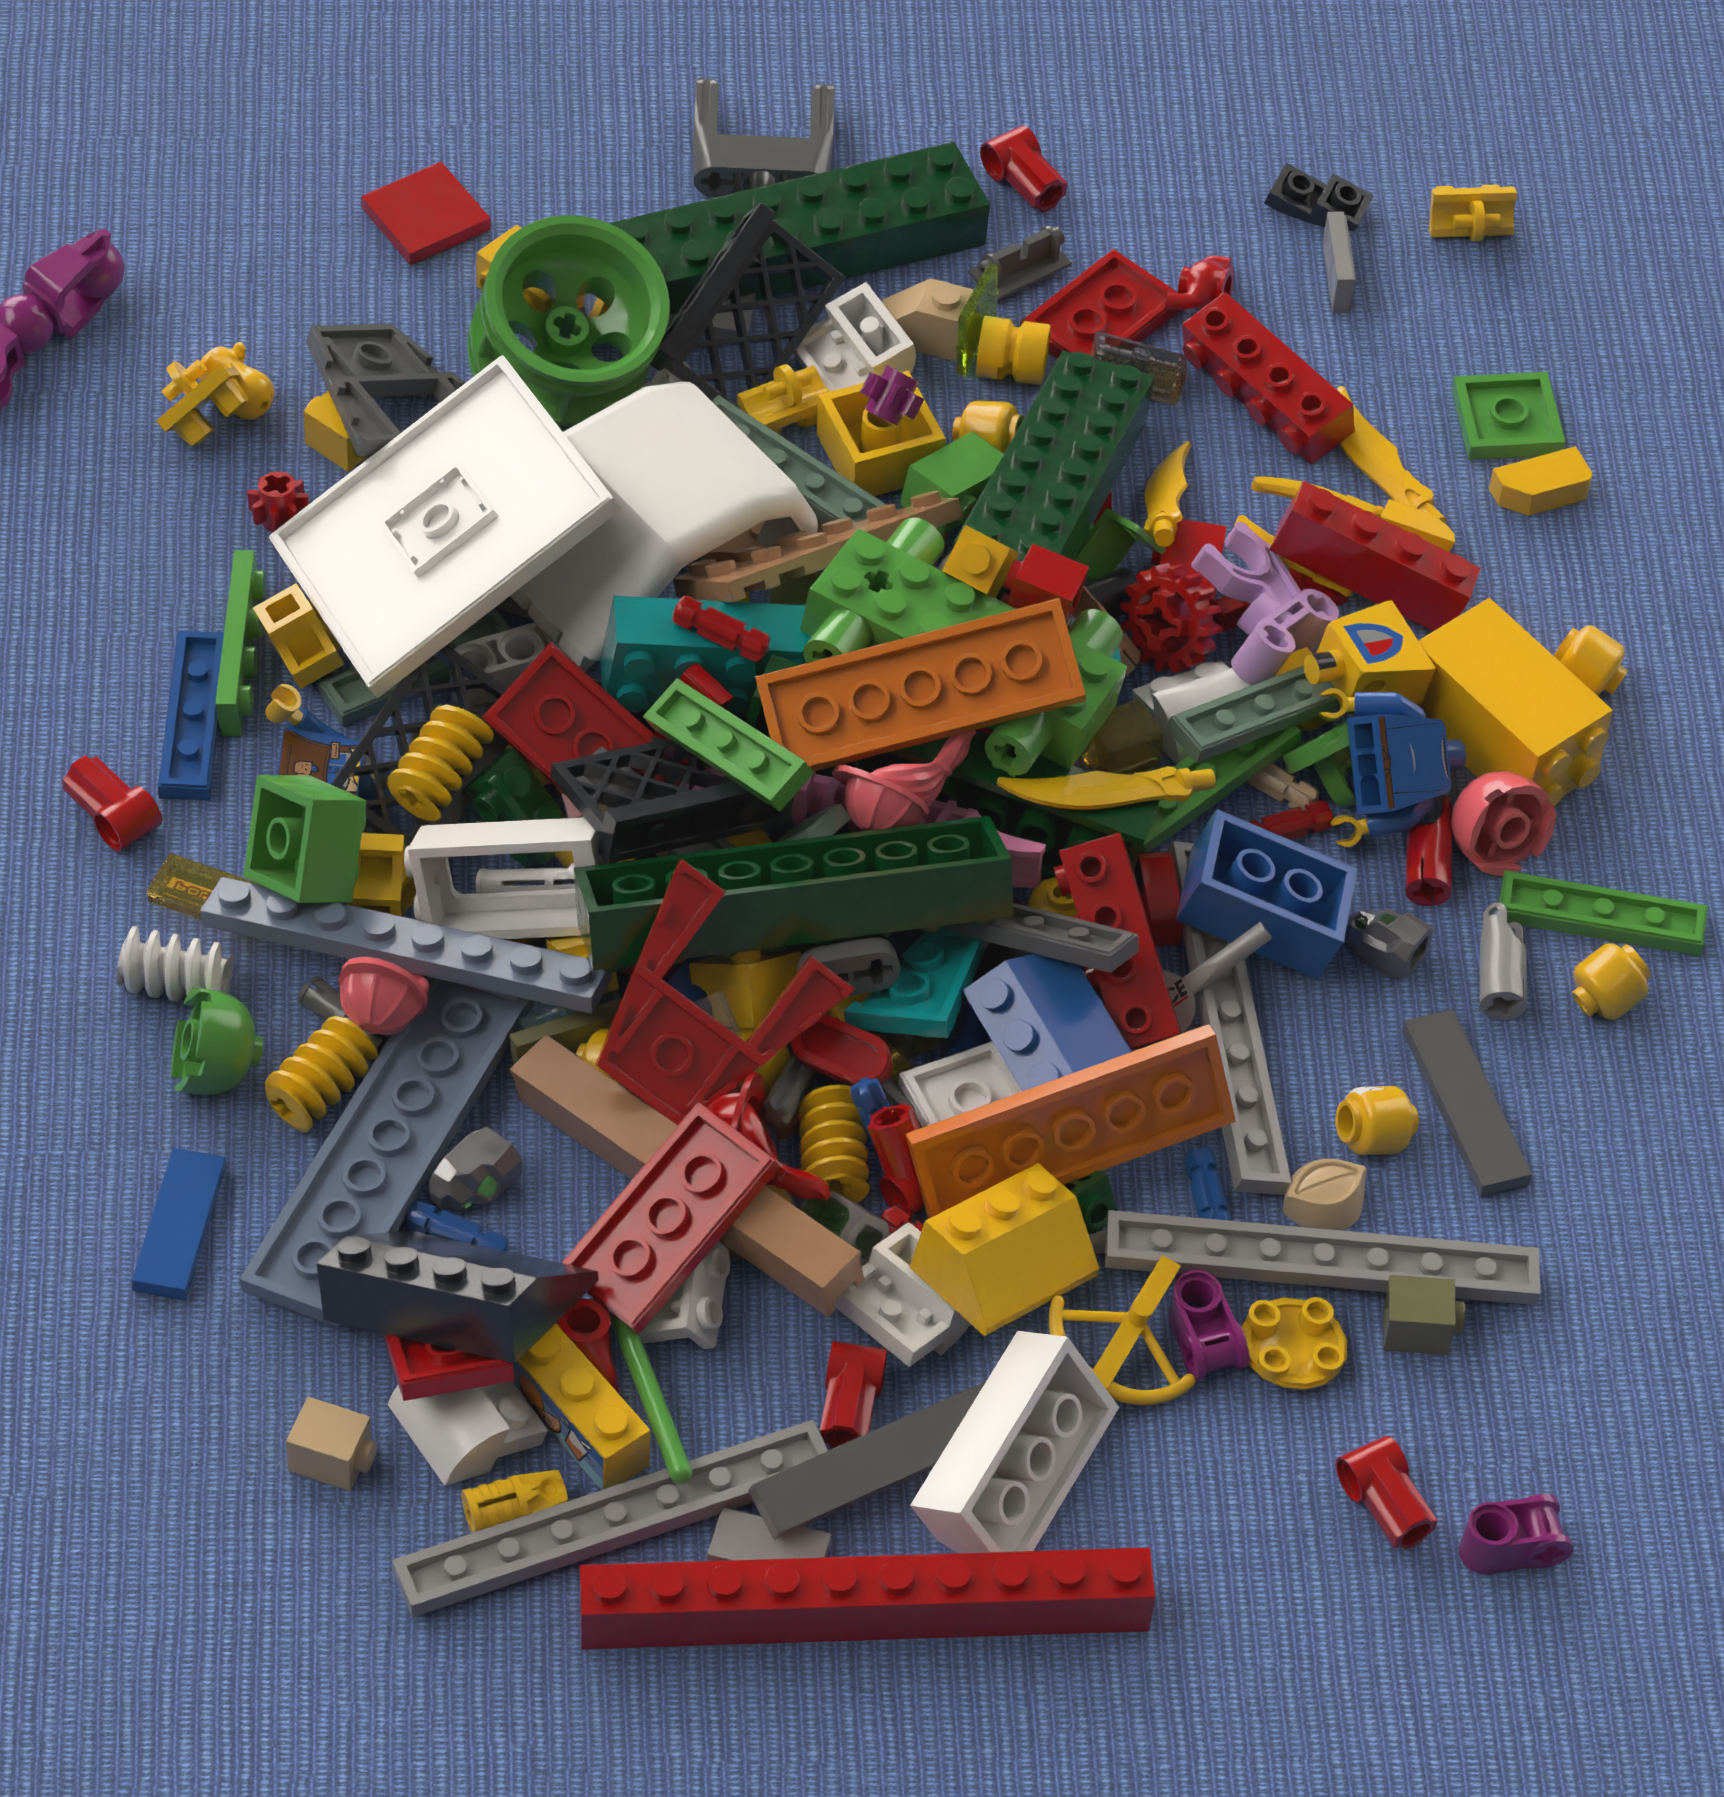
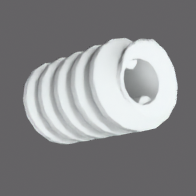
M132 926L121 948L117 969L118 987H121L125 982L127 991L133 994H138L145 986L148 996L153 998L160 997L166 989L168 999L174 1002H179L185 994L187 996L191 989L196 987L228 994L233 976L234 955L231 954L228 959H223L219 942H214L208 954L202 955L199 938H193L187 951H182L180 935L173 934L167 946L161 947L160 932L158 930H153L146 943H141L139 927Z

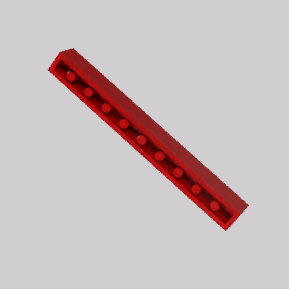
M1150 1547L580 1565L581 1650L1150 1631L1155 1602Z

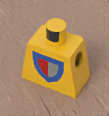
M1392 600L1332 620L1326 627L1317 653L1307 655L1304 660L1305 676L1309 683L1313 685L1331 682L1334 688L1344 692L1346 697H1355L1356 692H1395L1415 704L1422 703L1436 670V667Z

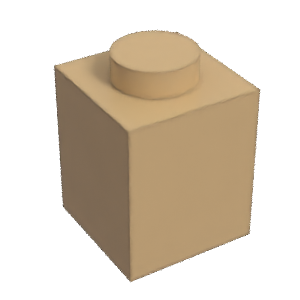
M307 1397L286 1440L288 1471L351 1491L359 1472L366 1474L370 1470L376 1455L377 1442L371 1439L370 1416Z

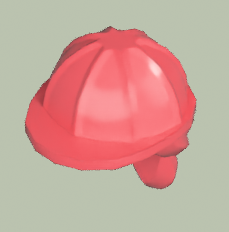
M976 730L950 736L938 756L927 764H892L876 769L871 773L847 765H836L832 775L846 787L845 804L853 822L862 831L916 825L922 818L928 815L929 806L938 797L946 778L950 777L952 771L966 758L972 737L977 733Z
M358 957L349 959L343 965L338 978L340 1001L345 1014L363 1031H368L372 1035H391L404 1030L417 1015L424 1012L428 1004L427 993L430 986L427 979L421 975L410 973L392 962L379 958Z

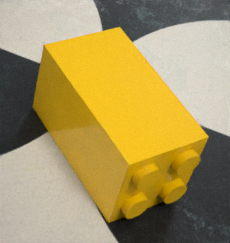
M1490 597L1419 640L1436 670L1422 703L1417 705L1424 709L1426 718L1442 720L1445 724L1447 740L1458 739L1464 744L1467 753L1465 766L1477 778L1485 773L1496 771H1511L1533 780L1548 794L1549 802L1553 806L1561 800L1562 796L1578 786L1584 788L1590 785L1597 778L1601 771L1600 762L1604 746L1609 738L1608 729L1613 710Z

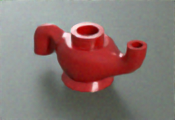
M1211 255L1194 263L1192 267L1184 266L1179 278L1178 293L1168 292L1165 308L1172 310L1196 308L1201 310L1224 292L1231 296L1234 284L1232 258Z
M581 1298L556 1324L619 1394L618 1376L611 1360V1335L609 1331L611 1317L607 1309L599 1302Z

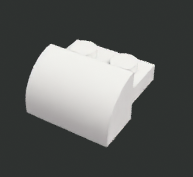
M867 282L825 305L828 317L811 327L793 354L804 369L814 365L824 385L831 391L864 383L870 371L882 376L887 365L899 372L909 371L911 374L916 361V350L913 342Z
M1222 661L1206 662L1198 665L1194 670L1172 677H1159L1151 681L1150 684L1132 689L1133 706L1156 728L1157 746L1178 764L1187 758L1189 754L1166 729L1170 717L1252 685L1240 679L1233 668H1229Z
M909 1222L873 1247L869 1262L862 1266L865 1281L858 1288L852 1284L834 1302L835 1308L908 1367L915 1364L932 1350L942 1355L958 1341L971 1325L909 1268L921 1231Z
M513 1381L403 1401L399 1386L397 1385L387 1404L444 1486L489 1473L496 1458L542 1445L548 1429Z

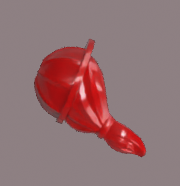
M751 1072L746 1077L741 1091L723 1095L708 1106L707 1109L774 1158L781 1168L766 1185H775L778 1189H784L801 1199H823L827 1201L830 1198L829 1187L821 1177L806 1171L790 1168L779 1162L775 1145L762 1126L761 1113L764 1109L763 1102L765 1097L764 1082L759 1073Z

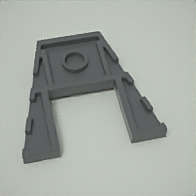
M393 324L311 326L306 340L307 346L358 456H372L401 433L372 397L398 396L406 398L411 395L433 394L439 402H442L465 383L452 372L440 373L431 366L433 356Z

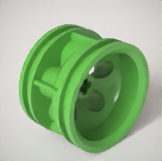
M560 215L540 219L522 227L512 234L496 252L483 285L482 295L476 305L467 335V358L472 376L477 375L503 355L562 432L640 390L648 375L650 363L663 339L669 319V294L659 266L646 248L630 234L599 219L577 215ZM531 287L544 290L552 300V307L546 312L534 310L525 300L523 290ZM583 294H593L607 304L608 310L597 317H585L578 310L576 300ZM515 334L525 336L531 342L533 352L527 349ZM599 344H610L621 351L623 358L613 362L600 361L593 356L591 350Z

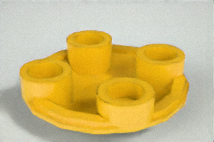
M1283 1297L1270 1301L1259 1300L1253 1303L1241 1327L1249 1349V1366L1269 1382L1282 1388L1299 1390L1323 1386L1339 1375L1347 1359V1338L1339 1322L1333 1317L1334 1309L1332 1305L1319 1297H1312L1307 1300Z

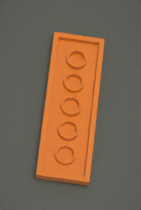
M1060 598L755 676L770 738L806 761L813 771L1086 701Z
M1207 1024L906 1133V1138L928 1219L1037 1163L1064 1185L1075 1179L1086 1177L1095 1171L1108 1169L1234 1123L1236 1120L1217 1037L1210 1025Z

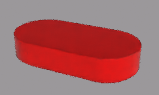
M823 1014V1017L790 1041L791 1048L801 1064L849 1086L858 1083L859 1079L863 1077L876 1078L882 1085L892 1073L893 1058L887 1044L881 1038L827 1014Z

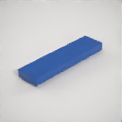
M177 631L158 780L159 798L210 801L219 728L215 703L224 633Z

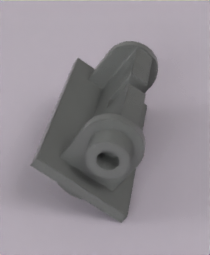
M1047 225L1042 227L1040 232L1023 239V244L1020 246L1014 243L993 254L987 253L983 255L982 261L977 266L969 269L968 274L978 285L979 281L981 282L988 277L986 282H983V285L987 286V288L982 287V289L996 302L1070 267L1072 262L1060 251V245L1065 242L1062 230L1057 226L1052 228Z

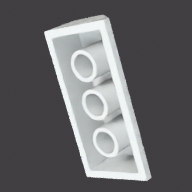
M1017 1331L910 1506L937 1541L957 1553L1034 1551L1118 1411L1119 1406L1068 1337Z

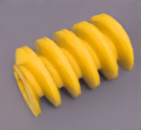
M450 705L438 706L432 711L430 721L420 729L419 737L409 745V753H406L399 760L398 769H395L389 775L387 785L391 794L400 805L417 818L437 821L441 818V812L435 805L441 807L450 805L452 797L447 790L457 791L462 787V780L459 775L467 776L472 772L473 764L469 759L478 760L482 757L483 748L480 743L489 744L492 742L493 731L482 719L469 711Z
M329 1017L321 1026V1030L314 1031L307 1039V1043L301 1044L293 1053V1057L286 1058L279 1066V1070L273 1071L265 1080L266 1096L271 1107L293 1129L307 1133L313 1127L311 1117L322 1119L327 1113L325 1103L336 1105L341 1099L339 1090L349 1092L355 1086L354 1077L364 1078L367 1075L369 1068L366 1060H376L378 1056L377 1050L368 1035L358 1025L344 1017Z
M840 1084L824 1086L804 1096L799 1104L801 1170L821 1177L828 1185L830 1191L839 1193L858 1203L868 1195L870 1190V1184L866 1182L869 1177V1166L866 1164L868 1149L865 1146L867 1131L859 1115V1111L862 1108H856L850 1094L851 1086Z

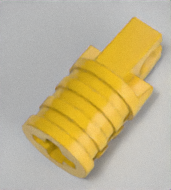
M559 1470L513 1475L504 1480L499 1479L492 1481L490 1484H481L476 1488L461 1490L463 1509L471 1533L568 1501L567 1490Z

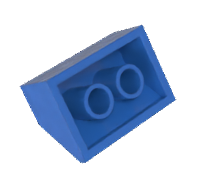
M1031 954L1004 961L962 990L1022 1091L1132 1052L1091 982L1078 964Z

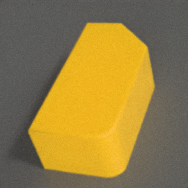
M1575 446L1494 468L1492 470L1489 491L1498 506L1529 516L1585 500L1590 488L1592 471Z

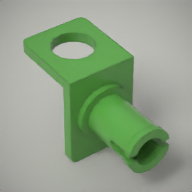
M1106 508L1096 524L1091 526L1074 561L1089 566L1087 578L1091 580L1114 571L1135 541L1161 555L1166 551V548L1157 545L1155 539L1142 527Z

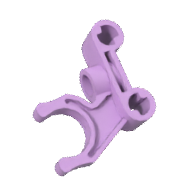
M1238 522L1224 540V546L1241 557L1250 570L1235 566L1225 559L1216 547L1211 544L1203 546L1191 563V566L1195 571L1200 572L1220 593L1235 600L1251 604L1237 623V626L1249 636L1231 660V665L1240 679L1250 685H1254L1275 677L1292 652L1308 647L1310 652L1313 653L1321 642L1327 625L1339 617V610L1336 604L1324 593L1314 589L1301 591L1278 554L1269 550L1271 545L1257 536L1245 523Z

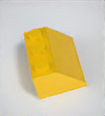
M1039 1163L926 1220L909 1267L983 1336L1048 1303L1054 1296H1061L1097 1276L1100 1269L1076 1196Z

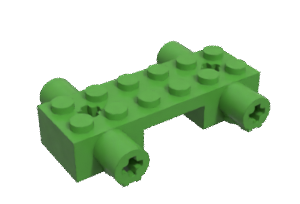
M920 518L904 520L887 542L858 528L809 589L800 631L812 637L803 649L806 663L1015 610V608L933 567L932 565L944 550V541L935 526ZM1087 609L1080 613L1068 629L1086 701L988 726V728L994 731L985 742V752L993 767L1000 768L1015 778L1016 775L1027 773L1039 755L1069 770L1078 760L1116 707L1128 668L1127 665L1111 658L1123 641V632L1117 621L1106 612L1098 609ZM1013 751H1015V754L1017 755L1015 758L1010 757Z

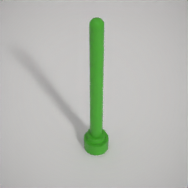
M609 1313L612 1327L670 1477L675 1483H687L692 1477V1468L640 1335H637Z

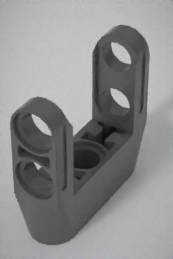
M696 78L693 130V181L695 188L706 196L720 197L831 171L835 84L816 83V86L812 88L809 138L717 134L719 84L715 79Z

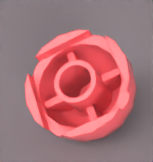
M1496 771L1485 773L1474 779L1460 793L1453 806L1451 826L1456 845L1478 869L1490 875L1503 876L1504 870L1518 872L1523 869V867L1515 863L1526 859L1530 854L1537 858L1545 850L1554 833L1557 815L1555 806L1548 800V794L1533 780L1511 771Z

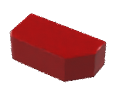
M1168 852L1140 854L1134 869V876L1155 946L1179 945L1182 939L1183 923L1176 920L1181 897L1173 857Z

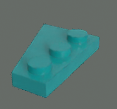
M943 930L924 932L902 954L903 963L900 965L901 971L897 981L889 988L872 992L862 1003L854 1001L843 1011L845 1022L867 1031L919 1035L926 1038H948L966 998L962 990L972 984L989 942Z

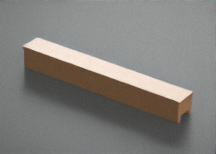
M548 1035L540 1039L509 1069L510 1074L513 1076L519 1099L523 1104L630 1179L637 1175L678 1126ZM766 1186L719 1240L827 1317L835 1311L834 1302L852 1284L858 1288L865 1281L859 1250Z

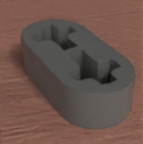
M869 937L818 946L805 952L797 965L798 972L808 957L812 956L855 988L849 996L889 988L897 981L901 971L894 945L889 940L881 937ZM881 959L878 968L869 969L872 960Z

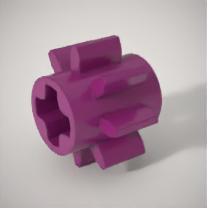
M888 365L882 376L870 371L860 390V393L870 397L865 410L896 426L903 415L914 420L924 401V398L914 394L919 381Z

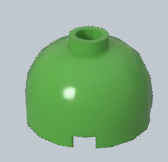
M199 987L192 988L183 1005L193 1006L190 1017L187 1021L178 1019L171 1058V1078L178 1079L182 1076V1081L174 1086L177 1092L194 1095H219L231 1091L239 1085L246 1077L249 1067H258L263 1052V1037L255 1035V1022L246 1005L237 998L216 990Z

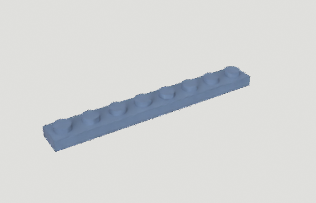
M221 877L200 910L202 926L347 959L358 957L379 958L392 962L413 974L591 1014L612 979L611 972L604 970L593 971L589 958L342 903H298L264 886Z

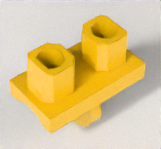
M1482 185L1481 188L1437 186L1431 191L1430 236H1470L1472 242H1481L1484 236L1514 235V208L1517 200L1515 187H1500L1499 185Z
M199 359L187 369L177 361H173L166 368L173 381L161 391L169 401L175 399L181 392H184L186 395L157 419L156 422L165 432L174 430L190 446H197L215 430L199 409L212 400L227 418L236 413L249 401L241 385L235 379L241 373L232 362L227 366L221 364L198 384L196 380L207 371L206 366Z
M783 364L774 369L773 381L737 394V405L742 411L780 435L782 427L795 422L798 426L806 428L817 424L818 395L830 392L831 390L824 385L814 365L794 372L789 365Z

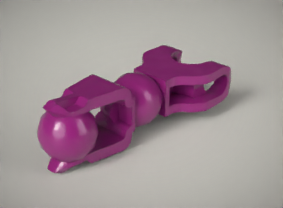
M97 230L79 239L73 245L66 244L33 263L25 273V283L22 285L24 294L20 293L5 298L0 304V409L10 401L13 392V376L25 365L23 354L33 353L42 349L51 339L53 332L57 335L63 334L67 338L74 337L101 309L104 301L122 283L125 270L124 259L114 244L110 243L111 234L107 230Z

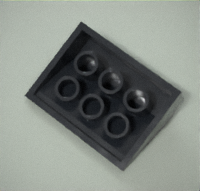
M411 1230L346 1236L316 1263L323 1318L325 1321L510 1363H516L599 1281L598 1271Z

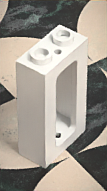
M584 817L421 826L410 846L406 847L404 854L406 873L408 877L414 878L416 888L414 897L415 919L499 939L581 936L577 920L575 889L461 894L454 889L448 857L572 851L575 867L607 864L598 852L600 836Z

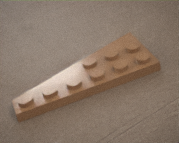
M939 491L926 492L911 497L912 506L896 510L895 504H889L867 510L868 519L852 523L851 518H841L822 524L823 532L807 535L806 531H799L778 537L779 546L762 549L761 545H752L737 549L732 552L734 560L717 562L716 558L691 563L687 565L688 574L672 579L677 598L690 596L698 600L736 602L746 598L745 592L760 589L768 590L781 585L780 575H785L787 579L797 578L827 568L858 528L887 542L899 525L908 518L926 520L935 528L963 518L959 498L940 497Z

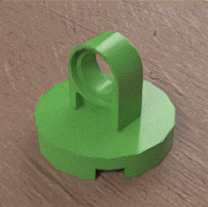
M1347 721L1317 737L1309 739L1282 755L1289 774L1313 764L1328 794L1336 804L1344 808L1356 806L1355 793L1349 789L1345 780V771L1353 777Z

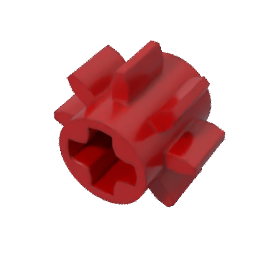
M285 472L268 473L258 478L259 490L247 491L248 507L252 511L253 523L255 525L263 524L271 532L277 530L309 505V496L305 494L304 481H295L291 475Z

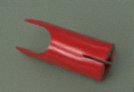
M1446 796L1443 797L1442 815L1436 822L1424 826H1418L1417 823L1413 828L1407 830L1405 892L1410 901L1422 906H1433V902L1435 905L1443 904L1452 894V806Z

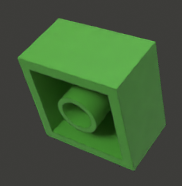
M257 775L243 877L298 903H352L354 886L359 876L358 858L361 836L366 826L365 808L367 800L310 775Z

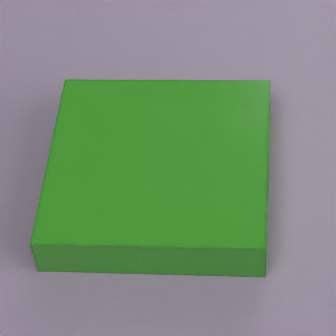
M1548 371L1454 376L1452 393L1468 460L1534 457L1564 450L1565 438Z

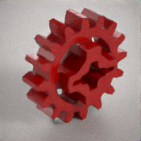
M1164 563L1136 574L1138 583L1127 585L1125 588L1132 600L1120 604V609L1129 614V620L1120 625L1122 630L1132 631L1134 636L1131 638L1132 642L1142 649L1139 661L1141 663L1154 661L1155 671L1161 672L1171 669L1172 673L1190 669L1192 666L1204 663V654L1215 651L1217 647L1210 636L1222 632V627L1213 622V615L1220 613L1221 607L1216 605L1210 606L1208 600L1215 592L1213 587L1202 590L1199 586L1202 574L1197 572L1187 575V566L1185 564L1171 567L1169 563Z

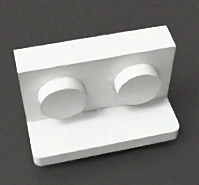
M719 1241L639 1334L643 1344L689 1337L703 1349L716 1347L718 1329L723 1319L722 1302L725 1281L730 1271L729 1250Z

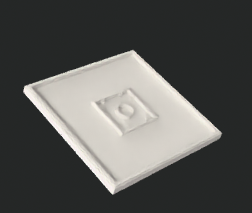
M502 355L270 534L269 539L366 685L379 698L621 510V507Z

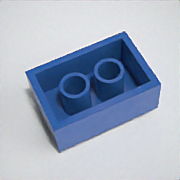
M1216 809L1192 846L1176 920L1230 943L1261 922L1272 936V939L1254 953L1318 979L1344 943L1358 869Z

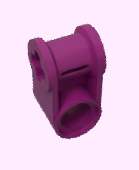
M1200 1270L1188 1271L1180 1275L1175 1281L1168 1312V1322L1180 1347L1188 1374H1193L1196 1381H1200L1205 1378L1206 1373L1233 1365L1236 1369L1247 1368L1250 1357L1244 1332L1240 1324L1235 1320L1222 1291L1221 1284L1216 1277ZM1186 1303H1198L1204 1308H1194Z
M1536 1494L1524 1499L1485 1502L1477 1505L1471 1511L1459 1545V1557L1463 1564L1471 1571L1478 1574L1491 1575L1496 1572L1531 1567L1547 1568L1564 1562L1572 1555L1574 1546L1572 1540L1563 1534L1557 1516L1560 1512L1558 1499L1550 1494ZM1482 1536L1490 1537V1538H1492V1539L1495 1540V1541L1487 1540V1539L1483 1538Z

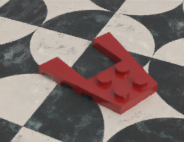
M682 859L676 866L595 1063L597 1067L676 1125L682 1122L698 1102L705 1108H708L714 1100L731 1092L751 1072L755 1071L759 1066H763L780 1049L801 1032H805L822 1018L823 1014L843 998L848 997L855 989L815 958L809 956L745 1042L662 980V977L726 893Z

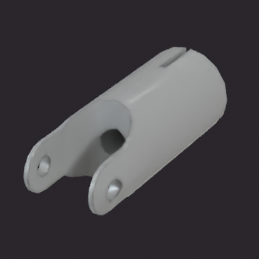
M1498 902L1488 906L1483 914V930L1480 939L1479 1007L1487 1017L1497 1020H1508L1522 1015L1526 1010L1527 949L1523 942V927L1518 922L1507 923V908L1503 903ZM1498 910L1496 914L1491 915L1493 911Z

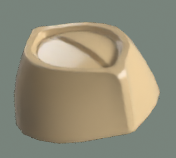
M1320 1159L1308 1162L1290 1177L1291 1184L1286 1189L1283 1197L1284 1215L1301 1227L1341 1231L1351 1227L1359 1220L1363 1210L1366 1167L1339 1159Z

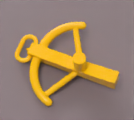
M1164 1255L1160 1257L1128 1312L1063 1310L1065 1301L1060 1295L1054 1296L1050 1303V1335L1066 1337L1063 1321L1121 1323L1092 1371L1111 1397L1122 1403L1132 1405L1164 1403L1184 1394L1196 1383V1378L1193 1374H1186L1179 1379L1147 1325L1181 1265ZM1140 1335L1170 1383L1169 1386L1154 1390H1137L1122 1386L1113 1381Z

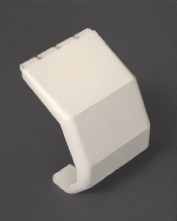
M675 382L646 386L563 432L621 507V510L510 595V597L523 610L528 609V615L553 641H557L562 632L563 634L558 646L578 667L585 670L594 661L601 660L613 596L657 598L684 566L760 522L765 521L757 540L767 548L779 546L777 538L799 531H806L807 535L817 533V518L795 483L691 382Z

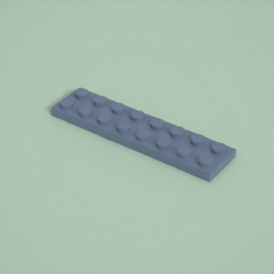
M427 977L430 989L427 993L428 1004L422 1014L417 1015L404 1030L391 1034L240 1277L241 1291L339 1328L341 1324L325 1321L323 1318L316 1263L346 1236L396 1232L399 1230L409 1209L419 1197L509 1048L510 1034L519 1031L533 1008V1000Z

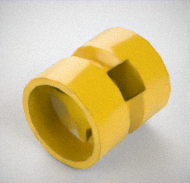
M984 315L977 354L976 377L1002 380L1007 374H1012L1016 382L1042 386L1047 364L1051 325L1024 321L1020 327H1014L1011 319Z

